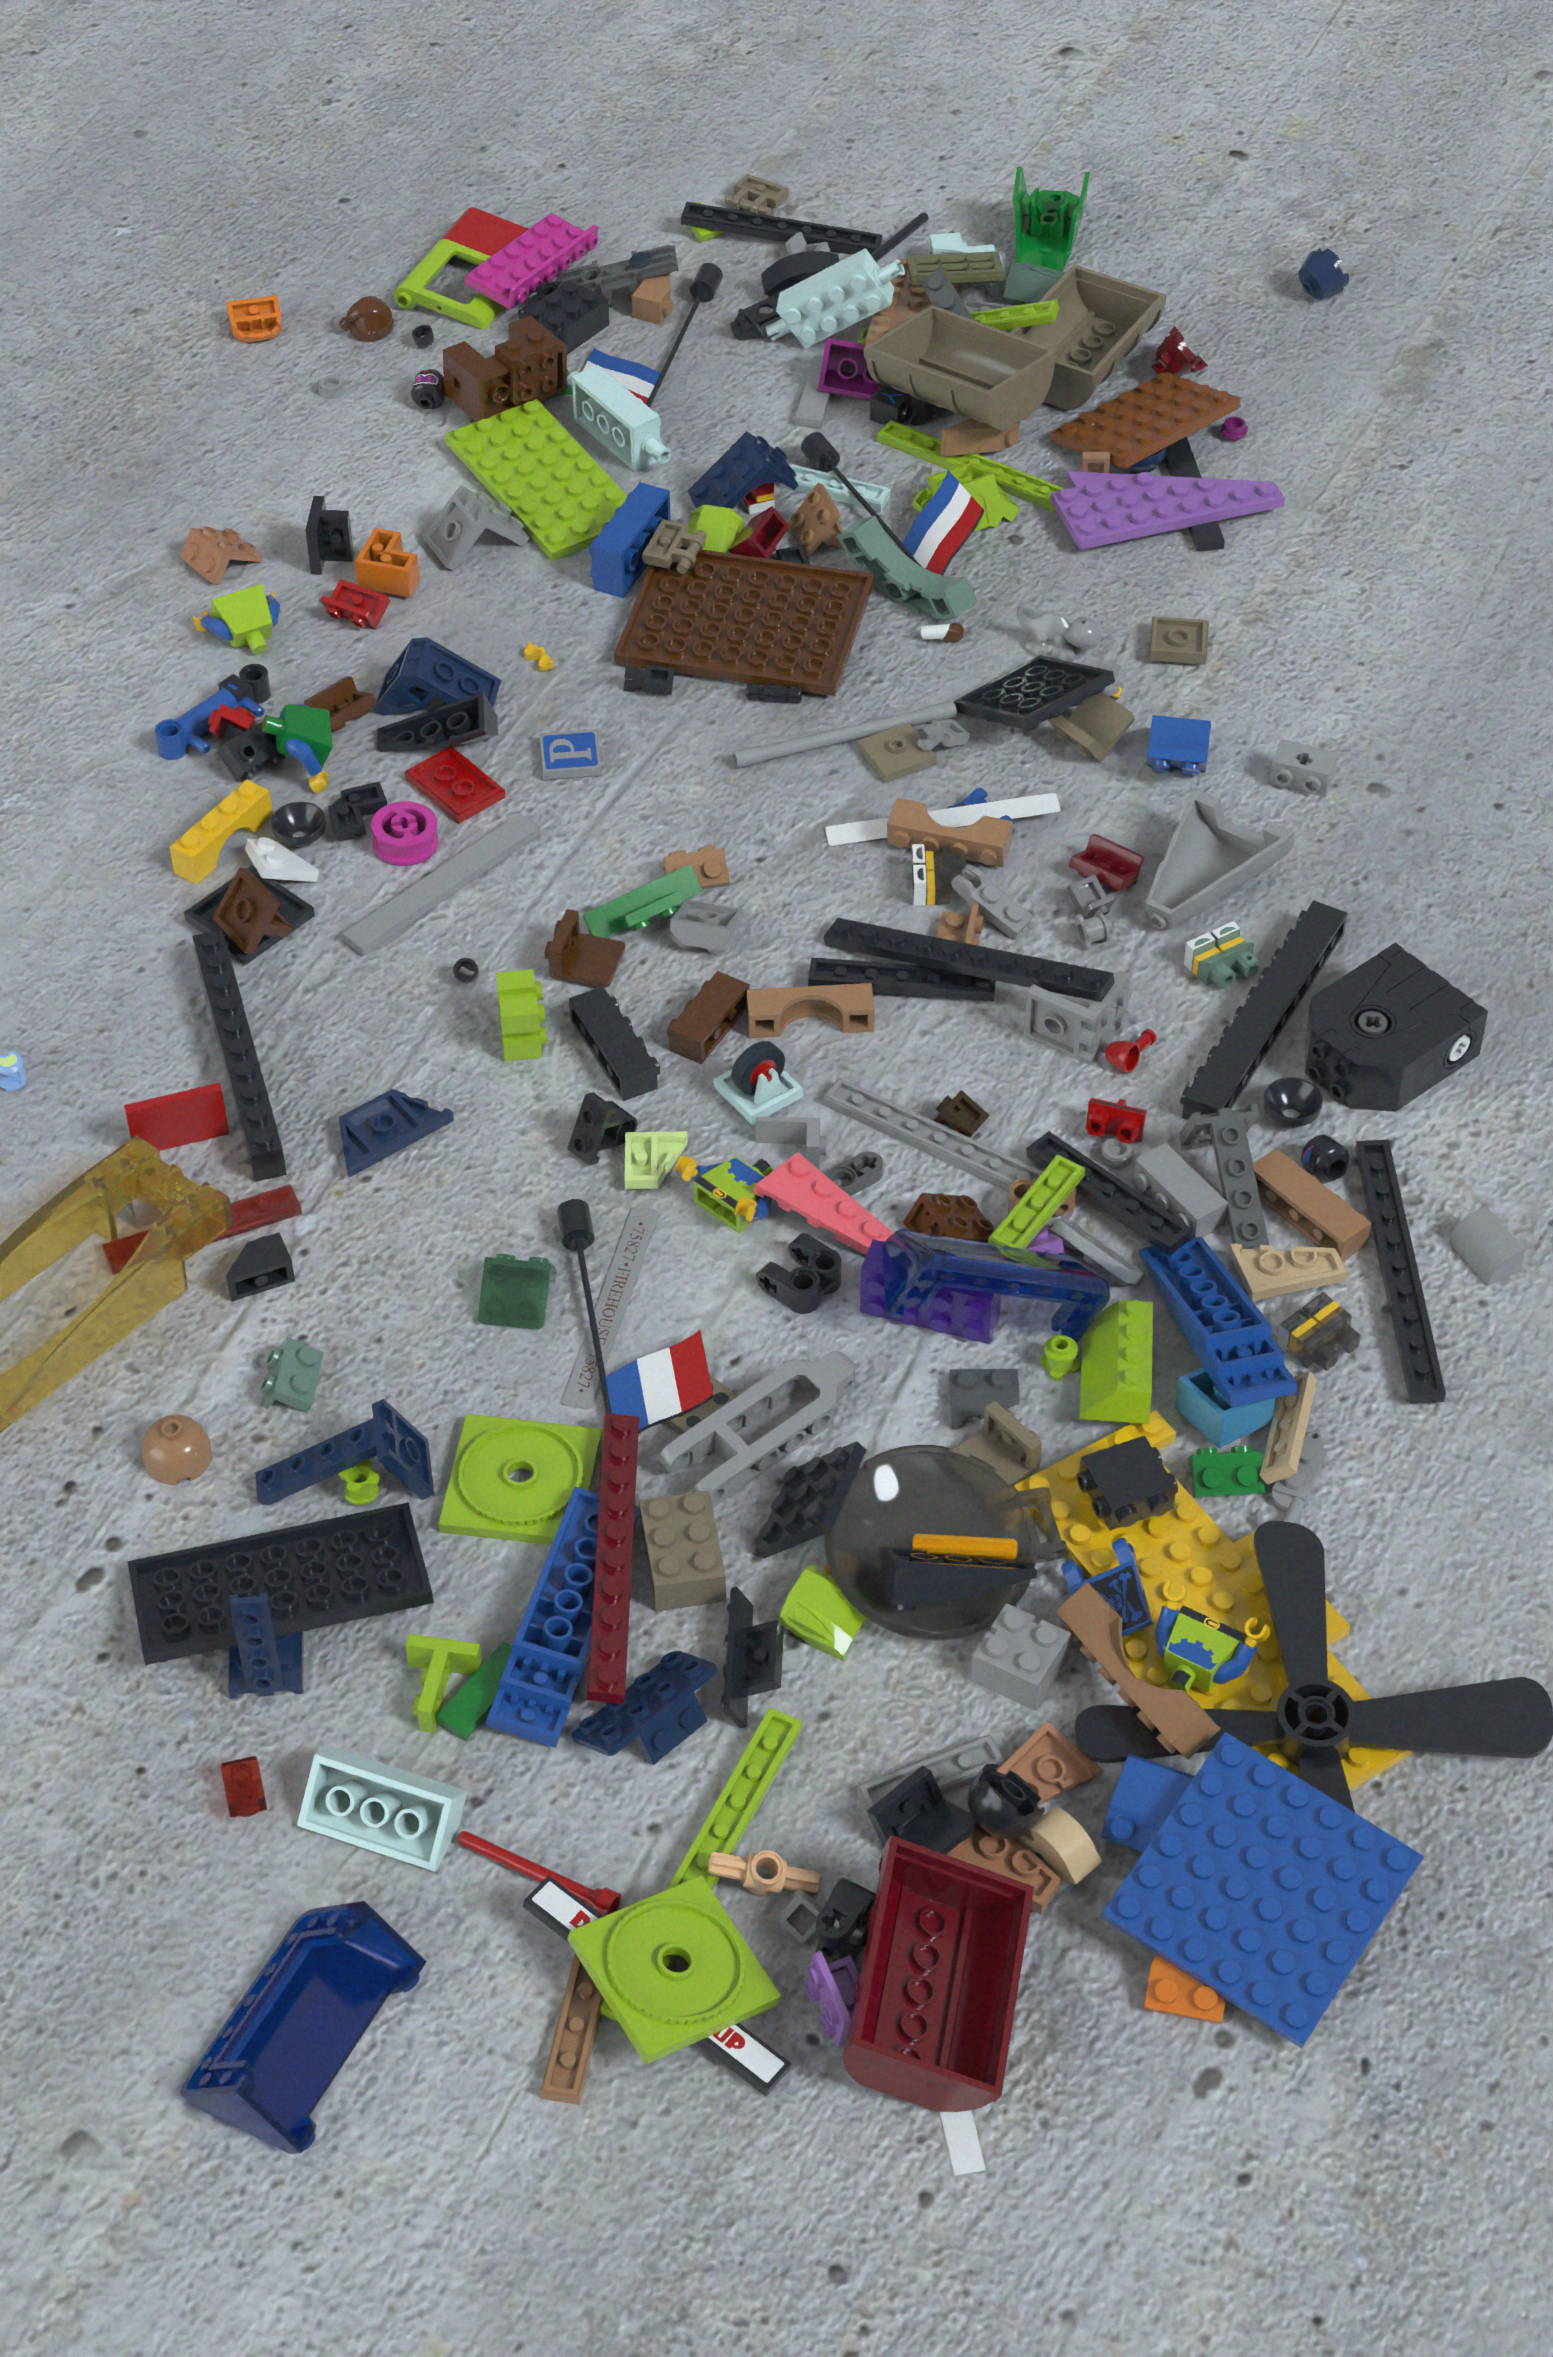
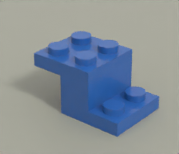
M1153 715L1147 753V766H1151L1153 771L1169 773L1170 768L1180 769L1182 774L1199 776L1200 772H1206L1211 721Z

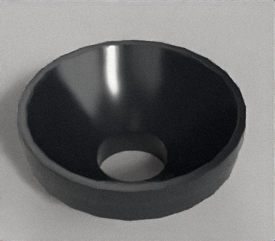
M292 802L275 811L271 819V826L275 837L279 841L299 848L311 845L323 835L326 828V819L323 810L319 806L309 802ZM297 832L308 833L307 836L293 837V834Z
M1295 1077L1281 1078L1272 1082L1266 1088L1263 1098L1266 1114L1276 1123L1288 1128L1301 1127L1312 1123L1319 1116L1323 1103L1322 1095L1315 1085ZM1286 1109H1293L1299 1112L1300 1115L1296 1118H1289L1282 1112Z

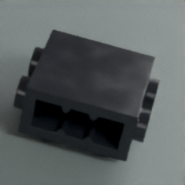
M1145 1435L1081 1457L1080 1472L1077 1473L1078 1485L1083 1493H1088L1092 1500V1507L1096 1517L1104 1520L1109 1531L1120 1527L1132 1526L1137 1521L1151 1516H1161L1174 1509L1175 1494L1178 1493L1177 1481L1172 1473H1167L1162 1465V1458L1158 1449L1151 1447Z

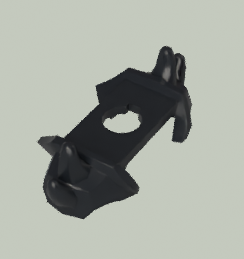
M780 291L754 305L738 310L736 319L730 323L735 338L744 340L749 337L763 339L767 337L761 325L780 316L776 311ZM762 307H769L774 310L769 314L759 312Z

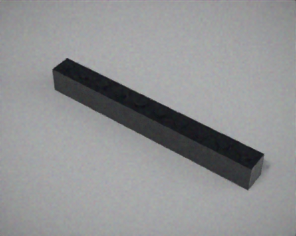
M1314 900L1307 911H1301L1296 928L1288 931L1282 949H1276L1271 966L1263 969L1259 978V984L1257 987L1252 986L1249 990L1246 1004L1244 1007L1239 1006L1237 1008L1232 1025L1226 1026L1222 1032L1219 1045L1212 1046L1207 1057V1063L1204 1067L1199 1066L1197 1069L1194 1083L1191 1087H1185L1180 1099V1104L1183 1105L1182 1119L1189 1120L1191 1115L1196 1112L1204 1115L1218 1113L1219 1109L1233 1108L1342 939L1345 932L1347 912Z
M223 930L194 935L192 938L196 961L254 1180L257 1182L287 1175L283 1148Z

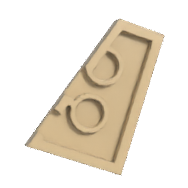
M1230 1244L1229 1254L1252 1301L1345 1282L1347 1278V1271L1336 1248L1295 1246L1292 1251L1273 1250V1245H1260V1249H1242V1244Z

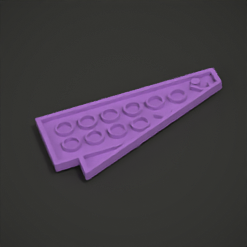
M1070 471L1067 472V482L1071 488L1051 492L1050 502L1079 550L1284 507L1285 500L1275 482L1154 476L1147 472L1135 475Z

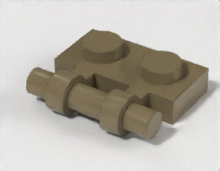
M746 174L734 185L735 195L727 193L724 201L737 210L745 209L751 213L770 216L771 208L776 209L789 197V188Z
M662 519L642 554L643 563L669 569L672 562L679 563L676 568L677 571L685 574L688 569L694 566L697 553L703 550L707 534L703 530H698L696 534L689 533L687 524ZM681 546L688 547L687 550L680 549Z

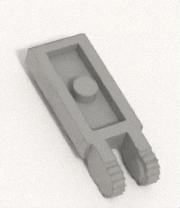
M966 865L961 872L963 876L959 875L951 880L953 889L966 899L970 906L973 903L979 904V913L1011 939H1015L1034 917L990 880L985 879L983 872L976 869L973 865Z

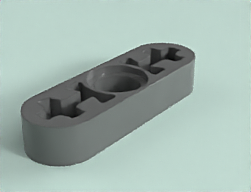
M862 1152L823 1174L833 1182L839 1178L850 1180V1184L839 1187L849 1196H852L882 1178L883 1159L875 1152Z

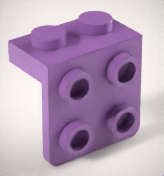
M817 1951L812 1953L809 1967H807V1979L804 1980V1987L810 2001H817L822 2015L819 2016V2020L824 2034L827 2038L833 2037L837 2048L845 2045L850 2034L855 2007L854 1993L859 1973L851 1955L827 1964L822 1952Z

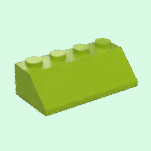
M1118 1300L1083 1323L1079 1419L1149 1424L1152 1396L1153 1302Z

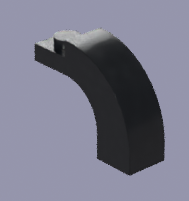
M807 251L792 254L776 261L761 273L764 294L771 297L777 291L782 292L840 262L839 256L824 251Z

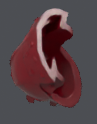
M1174 326L1169 332L1170 335L1165 337L1164 341L1159 345L1155 363L1151 367L1157 374L1169 372L1173 376L1180 377L1188 372L1202 370L1208 365L1200 356H1195L1183 341L1184 337Z

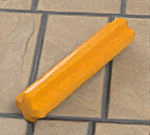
M914 1534L912 1540V1548L927 1550V1554L947 1556L948 1553L961 1554L964 1557L1014 1560L1018 1554L1017 1541L1009 1538Z

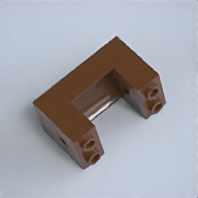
M532 316L510 323L509 339H514L530 331L540 329L557 344V388L552 392L529 400L537 399L541 401L567 390V345ZM465 341L443 349L445 395L476 422L526 403L523 402L515 405L511 402L510 368L496 355L484 358Z

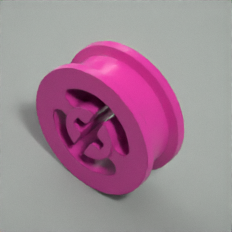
M411 801L394 802L379 809L372 818L373 849L376 855L383 861L398 866L416 865L428 860L436 852L438 847L437 818L428 807Z

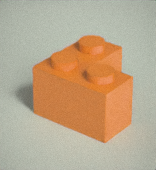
M374 528L355 560L357 585L377 592L410 598L420 581L417 554L403 552L401 532Z

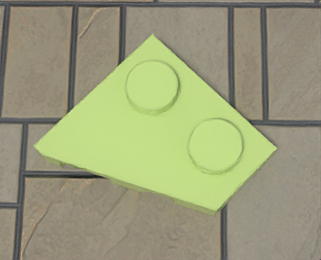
M687 1131L625 1132V1189H658L688 1144Z

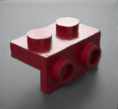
M1092 834L1090 835L1086 850L1073 855L1068 867L1078 871V875L1083 878L1095 874L1098 881L1104 883L1103 886L1112 891H1121L1136 884L1144 857L1102 836Z

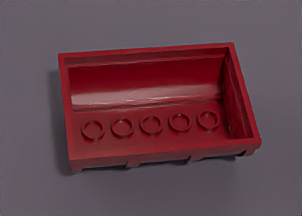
M891 1835L886 1841L880 1856V1876L875 1902L871 1907L868 1919V1939L862 1970L856 1982L854 1993L855 2007L850 2034L844 2045L843 2065L847 2073L858 2084L934 2111L961 2112L981 2108L992 2101L996 2102L1002 2095L1034 1886Z

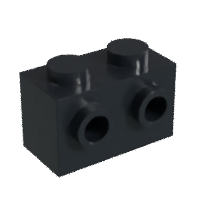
M262 722L225 742L217 753L236 782L244 778L252 780L263 772V767L269 764L271 767H275L286 759V756L277 750L276 735L262 732Z

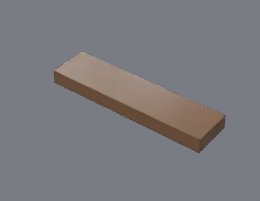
M576 1953L574 1954L540 2096L541 2099L580 2105L601 2019V2005L605 1999Z

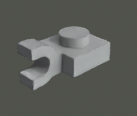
M953 719L932 721L931 725H925L923 728L928 736L925 739H919L917 745L923 751L933 749L938 743L951 748L953 746L967 745L971 735Z

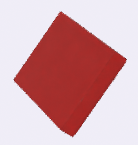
M452 746L405 771V779L458 824L506 798L505 789Z
M220 1083L124 1105L134 1155L148 1150L154 1153L230 1134Z

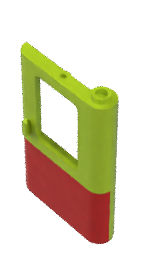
M468 208L394 291L396 303L407 310H411L419 304L440 314H445L486 330L502 311L503 305L480 292L469 304H462L429 291L425 287L452 256L479 266L527 231L528 228L480 209Z

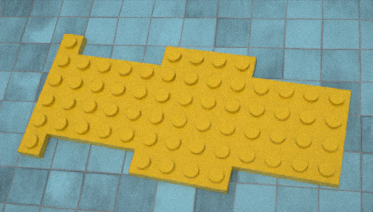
M1156 1410L1150 1413L1149 1424L1130 1423L986 1500L985 1509L1005 1533L1035 1517L1069 1559L1074 1560L1076 1566H1080L1083 1569L1084 1576L1087 1579L1120 1565L1112 1547V1543L1115 1540L1124 1537L1127 1543L1134 1547L1136 1565L1154 1624L1124 1636L1122 1640L1124 1653L1130 1669L1136 1678L1149 1685L1169 1689L1167 1682L1171 1676L1162 1670L1164 1659L1157 1652L1155 1635L1161 1608L1167 1604L1168 1598L1164 1594V1586L1169 1580L1172 1581V1586L1169 1590L1171 1597L1181 1595L1183 1584L1186 1586L1187 1596L1185 1600L1178 1603L1177 1609L1179 1610L1184 1605L1246 1634V1621L1252 1617L1258 1619L1257 1624L1253 1628V1635L1260 1634L1264 1625H1268L1270 1628L1269 1637L1263 1642H1257L1255 1645L1257 1651L1242 1676L1224 1684H1217L1208 1692L1191 1686L1187 1694L1203 1709L1277 1710L1278 1700L1282 1692L1289 1685L1253 1546L1256 1531L1233 1543L1177 1479L1178 1493L1175 1494L1174 1509L1161 1516H1151L1137 1521L1132 1526L1120 1527L1109 1531L1104 1520L1096 1517L1092 1507V1500L1088 1493H1083L1078 1485L1077 1473L1080 1472L1082 1456L1144 1435L1151 1447H1156L1158 1451L1176 1441V1432ZM1164 1466L1167 1473H1170V1471ZM1326 1599L1327 1646L1348 1635L1350 1625ZM1327 1648L1328 1680L1342 1687L1352 1698L1353 1702L1372 1699ZM1276 1744L1251 1747L1299 1777V1766L1286 1759L1280 1753ZM1350 1746L1349 1751L1341 1760L1349 1791L1412 1755L1413 1751Z

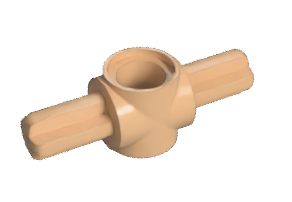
M765 1850L757 1854L748 1852L746 1858L713 1852L708 1861V1873L741 1880L742 1887H746L751 1893L758 1896H764L771 1892L780 1894L782 1889L797 1891L800 1887L808 1894H816L820 1885V1875L818 1872L787 1866V1861L773 1851ZM756 1867L766 1868L771 1873L772 1879L761 1878L756 1871Z

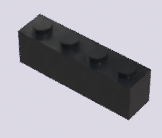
M603 986L569 998L570 1020L621 1099L626 1101L658 1089L657 1075L660 1074L659 1064L655 1057H650L647 1053L642 1037H637L633 1032L630 1019L627 1016L623 1017L616 998L614 996L610 997Z

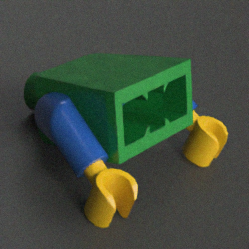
M287 704L283 707L279 718L265 715L262 722V732L276 735L277 750L281 754L295 758L303 763L308 774L312 776L309 778V785L315 793H320L327 789L329 775L326 771H322V768L333 747L329 710L308 707L305 704Z

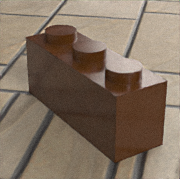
M719 971L709 981L706 980L696 997L687 1002L680 1016L670 1022L667 1029L669 1051L702 1064L747 1010V990L750 989V984Z

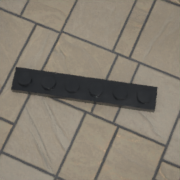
M811 957L808 986L871 983L873 993L994 1001L996 986L995 980L921 965Z
M1050 1131L1026 1148L1027 1157L1043 1169H1046L1056 1155H1060L1084 1167L1085 1176L1075 1187L1076 1191L1170 1256L1192 1239V1229Z

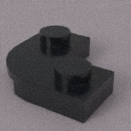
M380 782L345 789L340 792L341 798L336 800L332 806H328L330 823L337 841L366 835V828L361 815L377 812L387 805Z

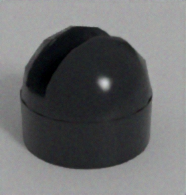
M429 325L417 326L412 331V336L417 346L427 348L428 345H432L434 342V333Z
M461 958L455 963L453 973L460 982L468 984L477 979L479 967L474 960ZM461 967L474 972L472 977L460 972Z

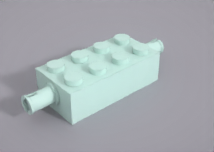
M865 248L780 292L776 311L782 319L766 326L768 336L770 337L774 334L771 340L775 341L785 334L792 332L806 349L891 306L894 286L890 281L905 274L902 263L899 264L900 260L896 259L880 268Z
M599 365L580 373L573 371L568 375L566 381L573 392L574 420L629 468L636 472L656 462L665 464L671 459L672 451L663 445L660 439V416L644 404L640 398L632 394L626 386L620 384Z

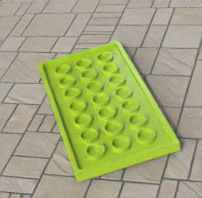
M537 399L444 434L447 446L498 502L504 503L512 510L510 515L522 522L524 525L523 530L552 562L590 547L592 540L599 536L603 526L609 523L616 509L623 505L628 496Z

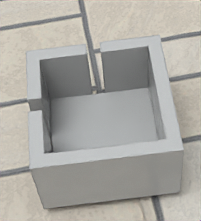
M1006 1603L992 1624L991 1633H986L972 1655L971 1681L1036 1711L1069 1658L1071 1632L1045 1620H1041L1039 1624H1036L1034 1615Z

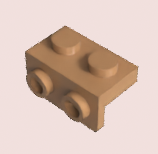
M704 846L699 848L698 852L686 853L685 850H677L668 853V856H665L662 866L666 875L686 865H691L702 890L729 886L730 884L724 848L715 849V846Z

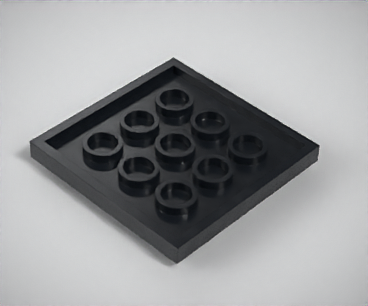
M1039 655L955 700L954 703L958 713L969 715V717L985 719L988 722H997L1005 726L1021 728L1024 731H1031L1038 728L1039 724L1043 721L1060 716L1063 710L1082 704L1083 699L1102 693L1105 687L1115 682L1113 671Z

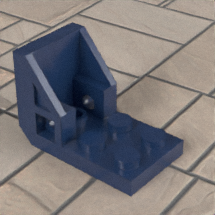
M428 637L412 638L386 672L376 700L377 704L373 710L383 716L424 710L434 696L449 704L484 692L493 707L502 680Z

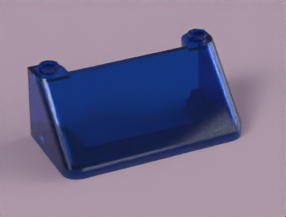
M908 1229L897 1230L887 1238L882 1246L886 1316L903 1318L905 1315L904 1310L915 1306L918 1307V1311L925 1312L942 1286L1062 1303L1051 1318L1052 1331L1058 1332L1060 1330L1061 1335L1071 1337L1077 1344L1111 1298L1109 1283L1066 1253L1055 1254L917 1233Z
M365 1901L314 1908L306 1911L291 1926L185 2080L180 2091L181 2096L192 2106L286 2153L301 2154L312 2145L316 2138L314 2132L317 2125L309 2116L388 1996L400 1992L406 1993L414 1988L420 1979L419 1973L427 1961Z

